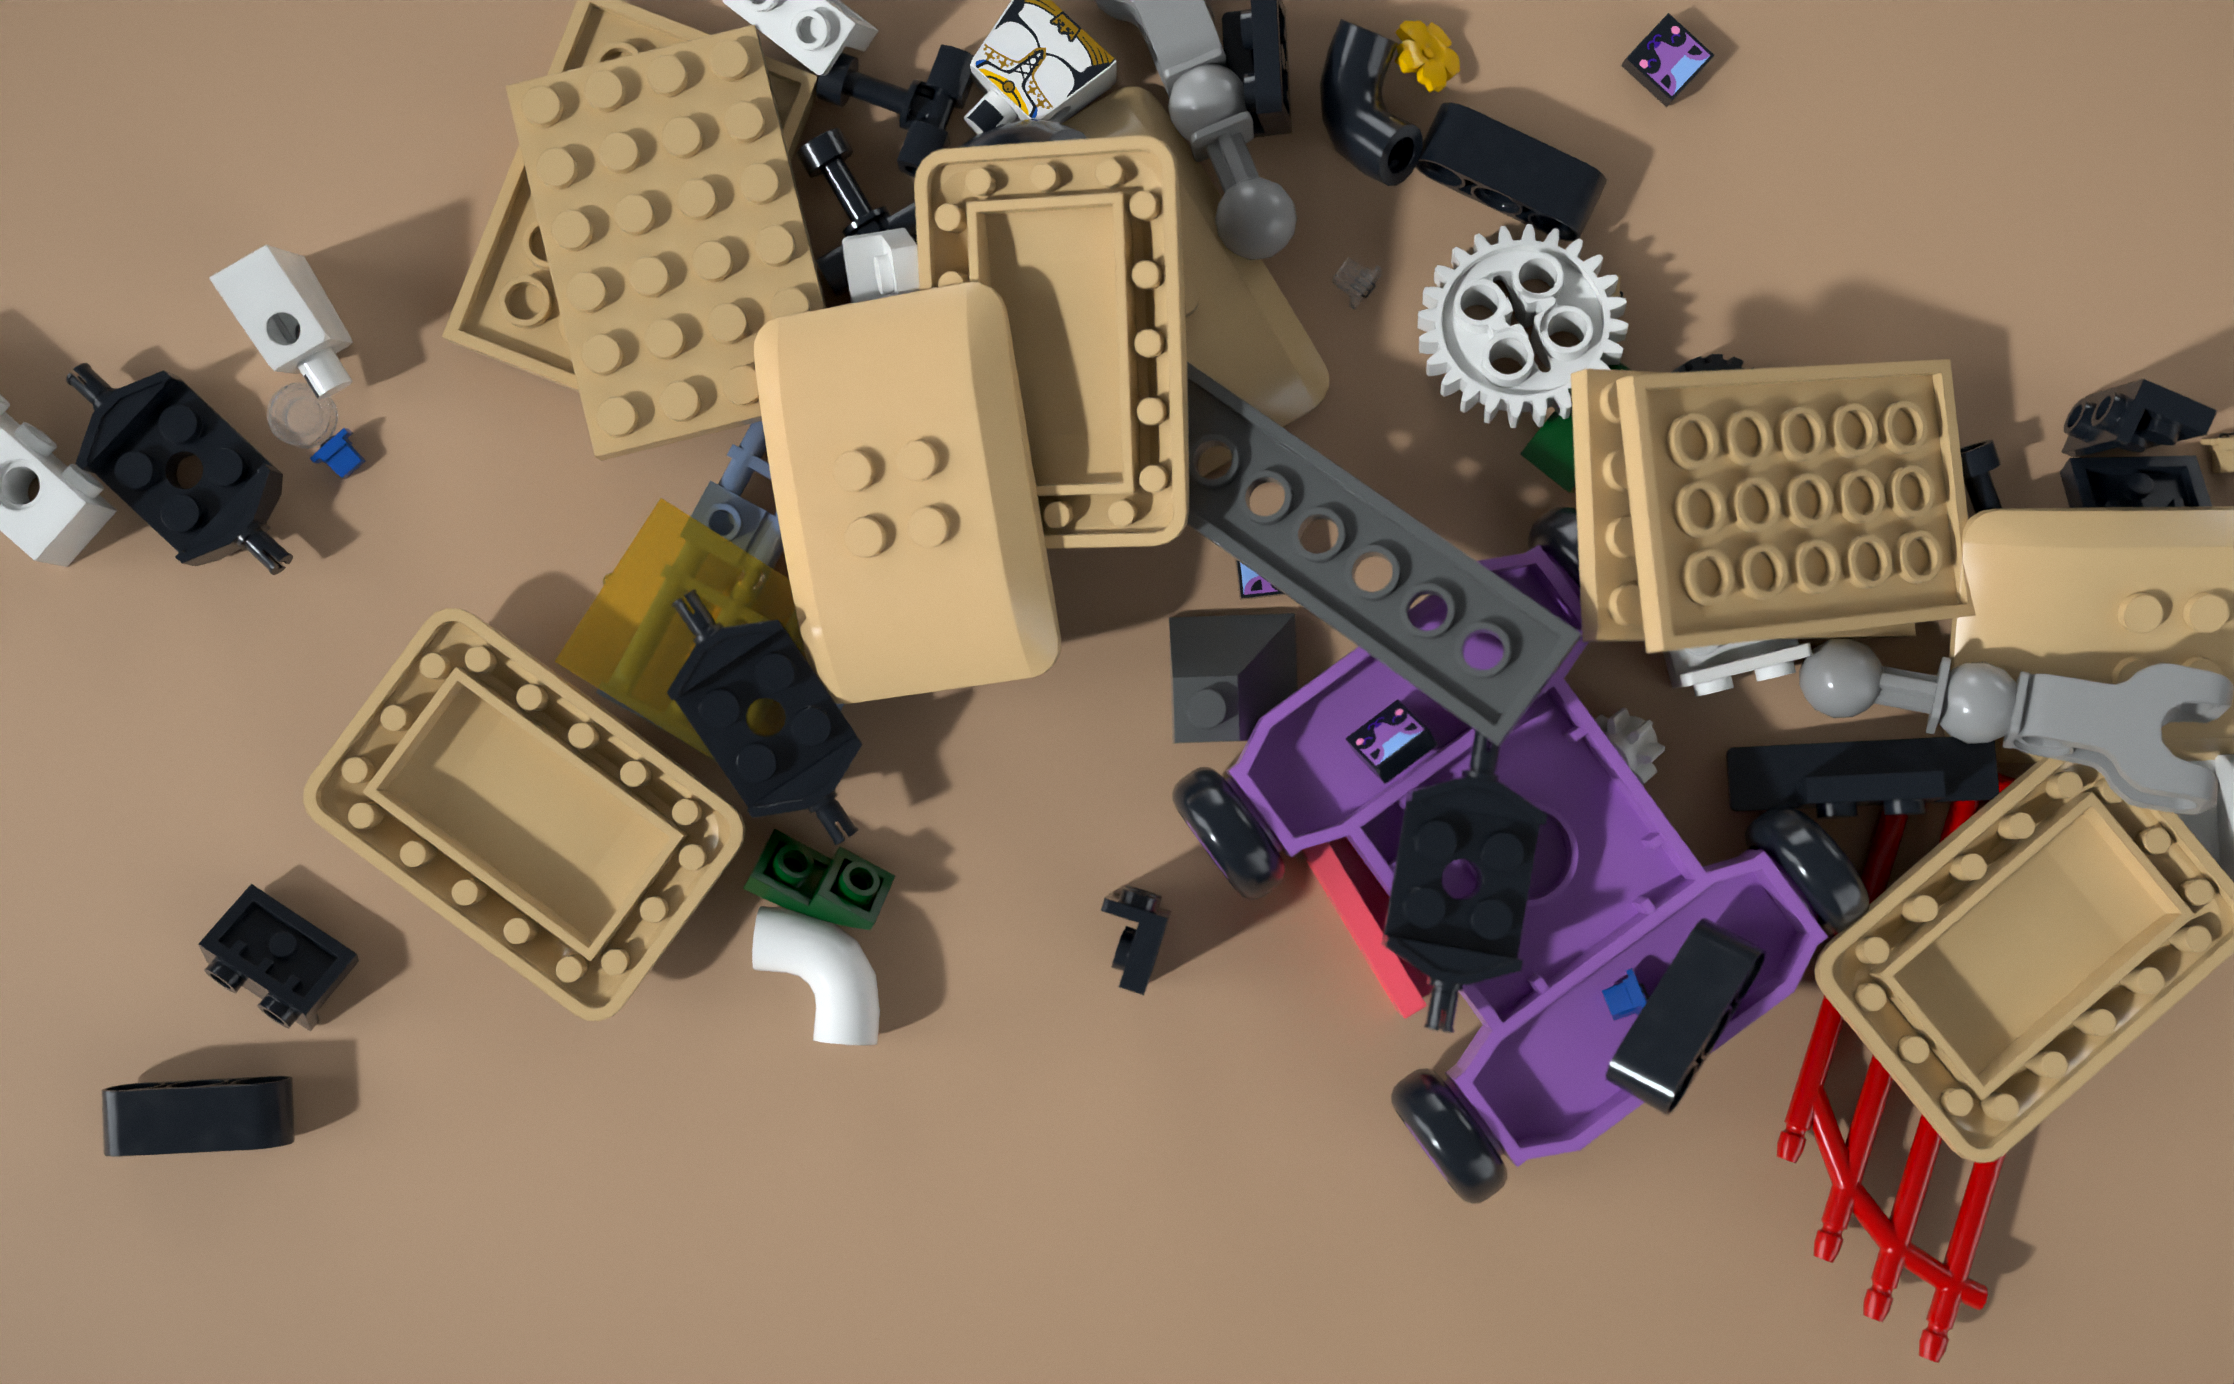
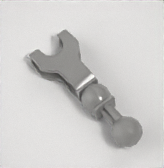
M1095 0L1098 7L1108 15L1118 20L1131 22L1140 29L1170 98L1168 107L1172 123L1178 132L1186 140L1190 141L1192 155L1196 162L1211 159L1225 193L1218 204L1215 223L1218 236L1226 248L1234 254L1249 260L1267 259L1274 256L1287 245L1294 235L1297 223L1295 204L1279 184L1259 177L1246 146V143L1254 138L1253 119L1250 112L1246 109L1244 84L1231 69L1227 68L1226 54L1204 0Z
M1852 638L1829 639L1812 650L1813 656L1805 657L1799 670V685L1806 700L1815 710L1832 718L1854 717L1869 709L1873 704L1927 713L1929 717L1926 733L1929 734L1935 733L1939 723L1950 736L1967 744L1989 743L2004 736V748H2015L2036 756L2093 767L2105 777L2110 788L2129 805L2189 815L2200 814L2216 806L2218 794L2216 776L2206 767L2198 766L2175 757L2163 743L2161 727L2169 722L2208 723L2218 719L2231 707L2234 687L2227 677L2214 672L2171 663H2159L2138 671L2128 681L2119 684L2099 683L2050 674H2030V672L2024 671L2020 672L2015 682L2004 669L1987 662L1965 663L1949 671L1951 658L1942 657L1937 676L1882 666L1880 660L1868 645Z

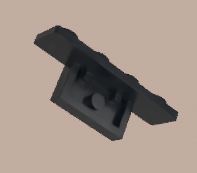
M1954 737L1732 747L1726 752L1729 805L1731 810L1736 812L1769 810L1776 805H1786L1794 809L1816 808L1817 819L1857 817V806L1884 805L1885 816L1926 814V803L1992 800L1999 794L1995 740L1989 743L1967 744Z

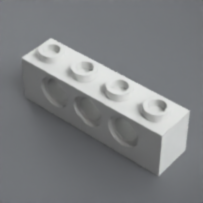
M0 395V531L34 561L68 567L117 510L99 495L104 487L95 477L75 464H70L67 467L52 453L57 448L52 439L31 424L23 422L20 425L5 411L10 407V404ZM38 476L40 489L36 498L30 502L28 488L32 480Z

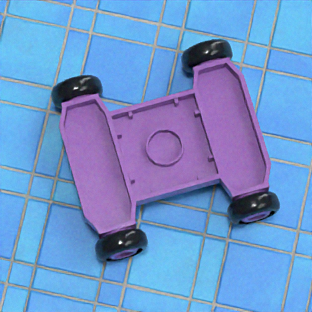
M1556 507L1540 517L1532 525L1528 537L1529 550L1527 552L1477 561L1581 633V638L1500 746L1497 770L1495 771V775H1499L1498 782H1501L1547 814L1546 825H1540L1518 953V958L1523 960L1522 969L1518 972L1464 985L1463 991H1459V993L1483 1025L1456 1065L1445 1072L1447 1079L1444 1081L1433 1070L1427 1068L1418 1069L1398 1082L1391 1094V1103L1416 1141L1455 1193L1462 1200L1469 1203H1481L1497 1193L1505 1185L1507 1168L1500 1157L1502 1154L1519 1167L1528 1159L1580 1151L1645 1103L1606 1080V1072L1616 1050L1638 1017L1635 1013L1613 1021L1602 994V990L1623 983V980L1628 978L1626 970L1633 969L1638 983L1644 984L1646 992L1650 997L1692 929L1704 917L1766 950V957L1758 976L1711 1051L1712 1053L1795 991L1817 945L1828 937H1834L1847 929L1869 909L1868 891L1861 876L1846 854L1817 822L1802 811L1786 805H1776L1751 822L1745 832L1747 845L1745 852L1738 857L1702 867L1564 679L1588 644V642L1582 641L1577 509L1574 507ZM1429 594L1410 608L1409 619L1411 624L1420 630L1426 631L1438 628L1447 617V603L1439 596ZM1489 633L1477 634L1471 637L1465 645V661L1475 669H1490L1500 662L1504 652L1503 643L1495 635ZM1356 647L1259 718L1237 763L1226 770L1228 778L1224 779L1215 769L1199 767L1183 777L1174 786L1172 800L1177 811L1233 888L1244 898L1250 900L1259 899L1267 895L1283 881L1285 864L1279 854L1281 851L1293 857L1302 849L1346 837L1390 897L1407 792L1426 785L1461 777L1462 770H1470L1469 764L1475 732L1472 727L1363 649ZM1398 699L1430 730L1438 745L1390 782L1384 784L1358 758L1345 738ZM1458 859L1448 864L1442 875V884L1445 891L1453 898H1463L1469 895L1477 884V873L1474 866L1465 859Z

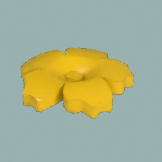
M1405 20L1399 25L1395 33L1402 42L1397 46L1398 55L1395 63L1400 66L1403 73L1417 72L1418 82L1425 85L1429 93L1432 91L1440 92L1446 86L1447 81L1460 72L1459 56L1454 50L1449 48L1452 45L1451 40L1433 22L1426 26L1419 20Z

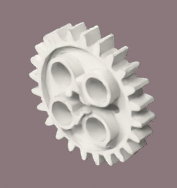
M1532 224L1526 225L1521 240H1513L1506 226H1500L1497 244L1490 245L1478 233L1474 236L1473 255L1458 247L1452 249L1451 263L1454 270L1441 265L1436 266L1434 282L1438 287L1424 288L1422 304L1429 309L1418 311L1417 328L1426 331V333L1419 336V353L1433 354L1427 360L1426 373L1428 376L1446 373L1441 382L1440 394L1443 397L1451 395L1458 390L1463 392L1460 411L1465 413L1479 402L1485 405L1484 422L1488 424L1495 418L1499 410L1507 411L1511 428L1517 427L1522 412H1530L1536 425L1541 427L1544 425L1546 410L1550 407H1553L1563 419L1569 418L1572 408L1571 373L1584 369L1611 370L1608 365H1619L1624 348L1616 342L1625 340L1629 323L1617 318L1624 315L1627 301L1626 298L1610 297L1616 290L1618 282L1616 274L1597 277L1603 262V257L1600 254L1584 262L1579 258L1583 240L1578 238L1566 249L1558 246L1559 229L1554 228L1548 234L1545 241L1542 242L1536 241ZM1539 279L1546 282L1551 289L1540 294L1531 293L1521 284L1527 280ZM1501 280L1505 283L1510 293L1509 299L1508 297L1506 298L1503 291L1494 281ZM1482 305L1489 308L1494 315L1488 319L1474 320L1466 316L1463 311L1470 306ZM1514 310L1519 324L1510 326L1512 311ZM1533 325L1531 339L1529 341V336L1524 328ZM1560 331L1570 332L1580 340V343L1572 347H1561L1555 344L1549 336ZM1534 353H1537L1539 359L1550 371L1541 372L1534 361ZM1503 357L1512 358L1518 361L1523 368L1517 373L1502 374L1496 371L1491 363Z

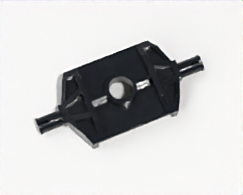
M88 363L79 364L73 369L80 376H76L73 373L67 375L66 382L83 395L93 405L94 410L75 464L84 471L96 474L179 552L175 556L177 560L182 564L200 566L219 561L242 549L249 551L272 575H276L286 568L281 564L282 562L285 564L291 563L293 555L288 553L267 533L270 527L266 524L282 495L283 474L179 376L163 370L117 389L112 388ZM196 455L203 465L202 478L194 487L184 489L177 479L178 466L186 457Z
M695 589L685 594L684 597L695 611L694 614L682 598H679L671 605L696 637L693 639L696 646L666 693L672 701L675 700L747 805V811L752 818L808 809L810 813H816V816L833 839V843L835 845L845 841V836L835 822H839L848 837H851L859 829L855 827L838 800L835 799L838 796L835 789L862 746L861 740L779 619L724 627L722 622L716 624ZM770 698L779 702L783 707L786 720L782 729L777 733L762 735L750 727L748 710L751 704L758 699Z
M1474 730L1475 735L1469 764L1470 770H1462L1461 777L1426 785L1407 792L1382 945L1428 976L1426 983L1432 985L1433 989H1431L1427 1019L1424 1027L1436 1031L1440 1029L1448 1033L1454 1032L1453 1025L1459 995L1458 991H1463L1464 985L1518 972L1522 969L1523 960L1518 958L1539 827L1540 825H1546L1547 814L1501 782H1498L1499 775H1495V771L1497 770L1500 747L1476 730ZM1458 859H1465L1470 862L1477 873L1475 889L1463 898L1451 897L1445 891L1442 884V875L1448 864Z

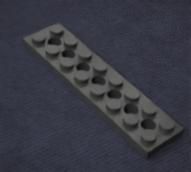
M1187 362L1189 514L1187 524L1500 747L1581 638V633ZM1215 446L1229 449L1232 454V464L1225 475L1217 479H1207L1200 475L1198 470L1199 459L1207 449ZM1272 482L1279 484L1285 492L1282 507L1276 513L1269 516H1260L1253 513L1250 508L1252 492L1263 483ZM1326 519L1332 521L1338 528V539L1335 545L1329 551L1320 554L1311 553L1304 549L1302 535L1305 528L1315 520ZM1369 557H1382L1392 565L1393 573L1388 585L1375 592L1359 588L1355 581V573L1359 564ZM1423 595H1436L1447 603L1448 613L1445 621L1438 628L1428 631L1420 630L1413 626L1409 619V610L1413 602ZM1480 633L1495 635L1504 646L1500 662L1487 670L1471 667L1464 658L1466 643L1471 637Z

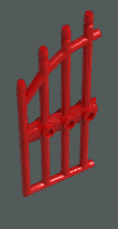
M1998 773L1999 793L2016 779ZM1980 801L1951 802L1939 843L1977 812ZM1884 806L1861 876L1868 891L1869 904L1886 890L1909 815L1885 816ZM1824 995L1784 1120L1786 1128L1781 1131L1777 1142V1157L1797 1163L1806 1145L1805 1133L1812 1129L1832 1183L1821 1218L1823 1226L1817 1231L1814 1240L1813 1256L1831 1263L1835 1261L1844 1241L1842 1233L1844 1230H1847L1853 1213L1880 1248L1871 1275L1872 1286L1869 1289L1867 1288L1864 1298L1863 1315L1883 1322L1890 1312L1894 1300L1892 1291L1898 1287L1903 1267L1935 1288L1926 1317L1928 1326L1922 1330L1919 1340V1356L1939 1363L1947 1350L1950 1340L1948 1332L1953 1330L1960 1304L1963 1303L1976 1310H1981L1988 1298L1987 1287L1968 1277L2006 1154L1993 1162H1974L1943 1263L1913 1244L1911 1241L1943 1139L1923 1114H1921L1892 1211L1888 1218L1862 1185V1180L1894 1079L1877 1058L1872 1055L1848 1135L1844 1142L1824 1084L1845 1019Z

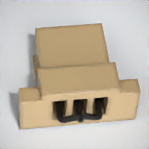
M2234 432L2221 433L2219 438L2201 439V445H2209V451H2212V473L2234 472V437H2229V435H2234Z

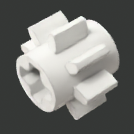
M1621 708L1609 719L1603 715L1595 719L1596 723L1642 785L1658 772L1651 762L1665 751V746L1657 743V736L1652 728L1653 722L1651 720L1645 721L1636 716H1629L1627 708Z

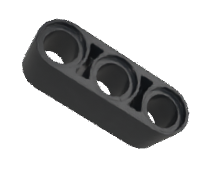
M1452 102L1440 105L1423 141L1420 159L1416 165V169L1441 185L1526 225L1532 224L1534 229L1547 235L1554 228L1559 229V239L1572 242L1578 238L1580 239L1607 181L1604 174L1588 163L1478 111Z
M1705 917L1702 918L1688 935L1616 1050L1608 1066L1606 1080L1665 1115H1670L1684 1097L1754 983L1764 963L1766 950Z
M290 1076L145 1082L117 1085L102 1089L103 1147L105 1156L258 1150L285 1146L295 1142L293 1079Z

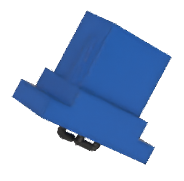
M343 428L335 436L331 435L320 445L321 448L310 457L313 463L319 464L322 461L327 463L337 475L345 479L366 461L351 445L353 443L348 438L353 433L348 428Z
M1632 968L1626 970L1628 978L1624 979L1623 983L1602 990L1613 1021L1635 1013L1639 1015L1647 1002L1646 1000L1649 999L1644 984L1638 983Z

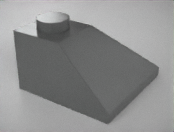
M1295 613L1169 617L1173 744L1248 741L1259 718L1298 690Z

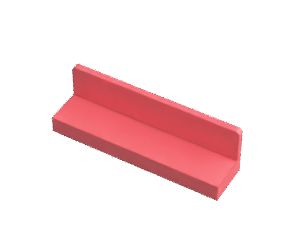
M1346 837L1302 849L1300 852L1396 1011L1406 1019L1426 1007L1427 1005L1423 997L1431 993L1433 986L1426 983L1428 976L1382 945L1390 897Z

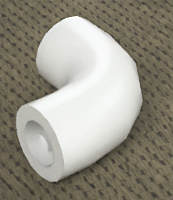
M760 906L756 916L753 936V969L790 973L801 977L810 985L815 995L816 1003L814 1041L844 1045H877L880 1007L876 974L858 941L834 923L812 918L787 908Z

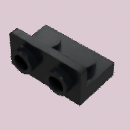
M1251 0V9L1226 12L1222 16L1223 49L1226 54L1227 68L1231 69L1244 84L1246 109L1250 112L1253 119L1254 138L1292 134L1286 9L1282 0Z
M2146 379L2137 380L2087 395L2085 398L2080 399L2066 418L2064 433L2068 434V437L2061 452L2076 458L2114 448H2121L2132 452H2144L2147 448L2160 445L2172 446L2178 441L2207 435L2218 410Z
M2196 455L2069 458L2060 471L2069 508L2212 506Z
M253 884L243 892L198 943L205 960L209 963L204 969L209 977L233 993H237L243 986L262 999L257 1006L264 1014L288 1029L294 1022H297L307 1030L312 1031L320 1021L317 1011L359 962L357 953Z
M1125 885V888H1122L1120 895L1112 892L1104 898L1101 911L1138 923L1137 929L1126 926L1125 930L1122 931L1111 968L1123 971L1119 988L1144 995L1171 911L1159 907L1162 896L1129 885Z

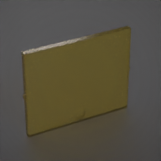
M660 498L614 571L604 576L603 588L555 662L715 760L675 700L672 701L666 693L696 646L693 642V639L696 637L691 633L671 604L682 598L694 614L695 611L684 595L695 589L716 624L722 622L724 627L779 619L805 659L806 655L790 580L663 498ZM762 698L751 704L748 710V722L755 732L762 735H772L780 731L784 726L786 715L779 702L770 698Z

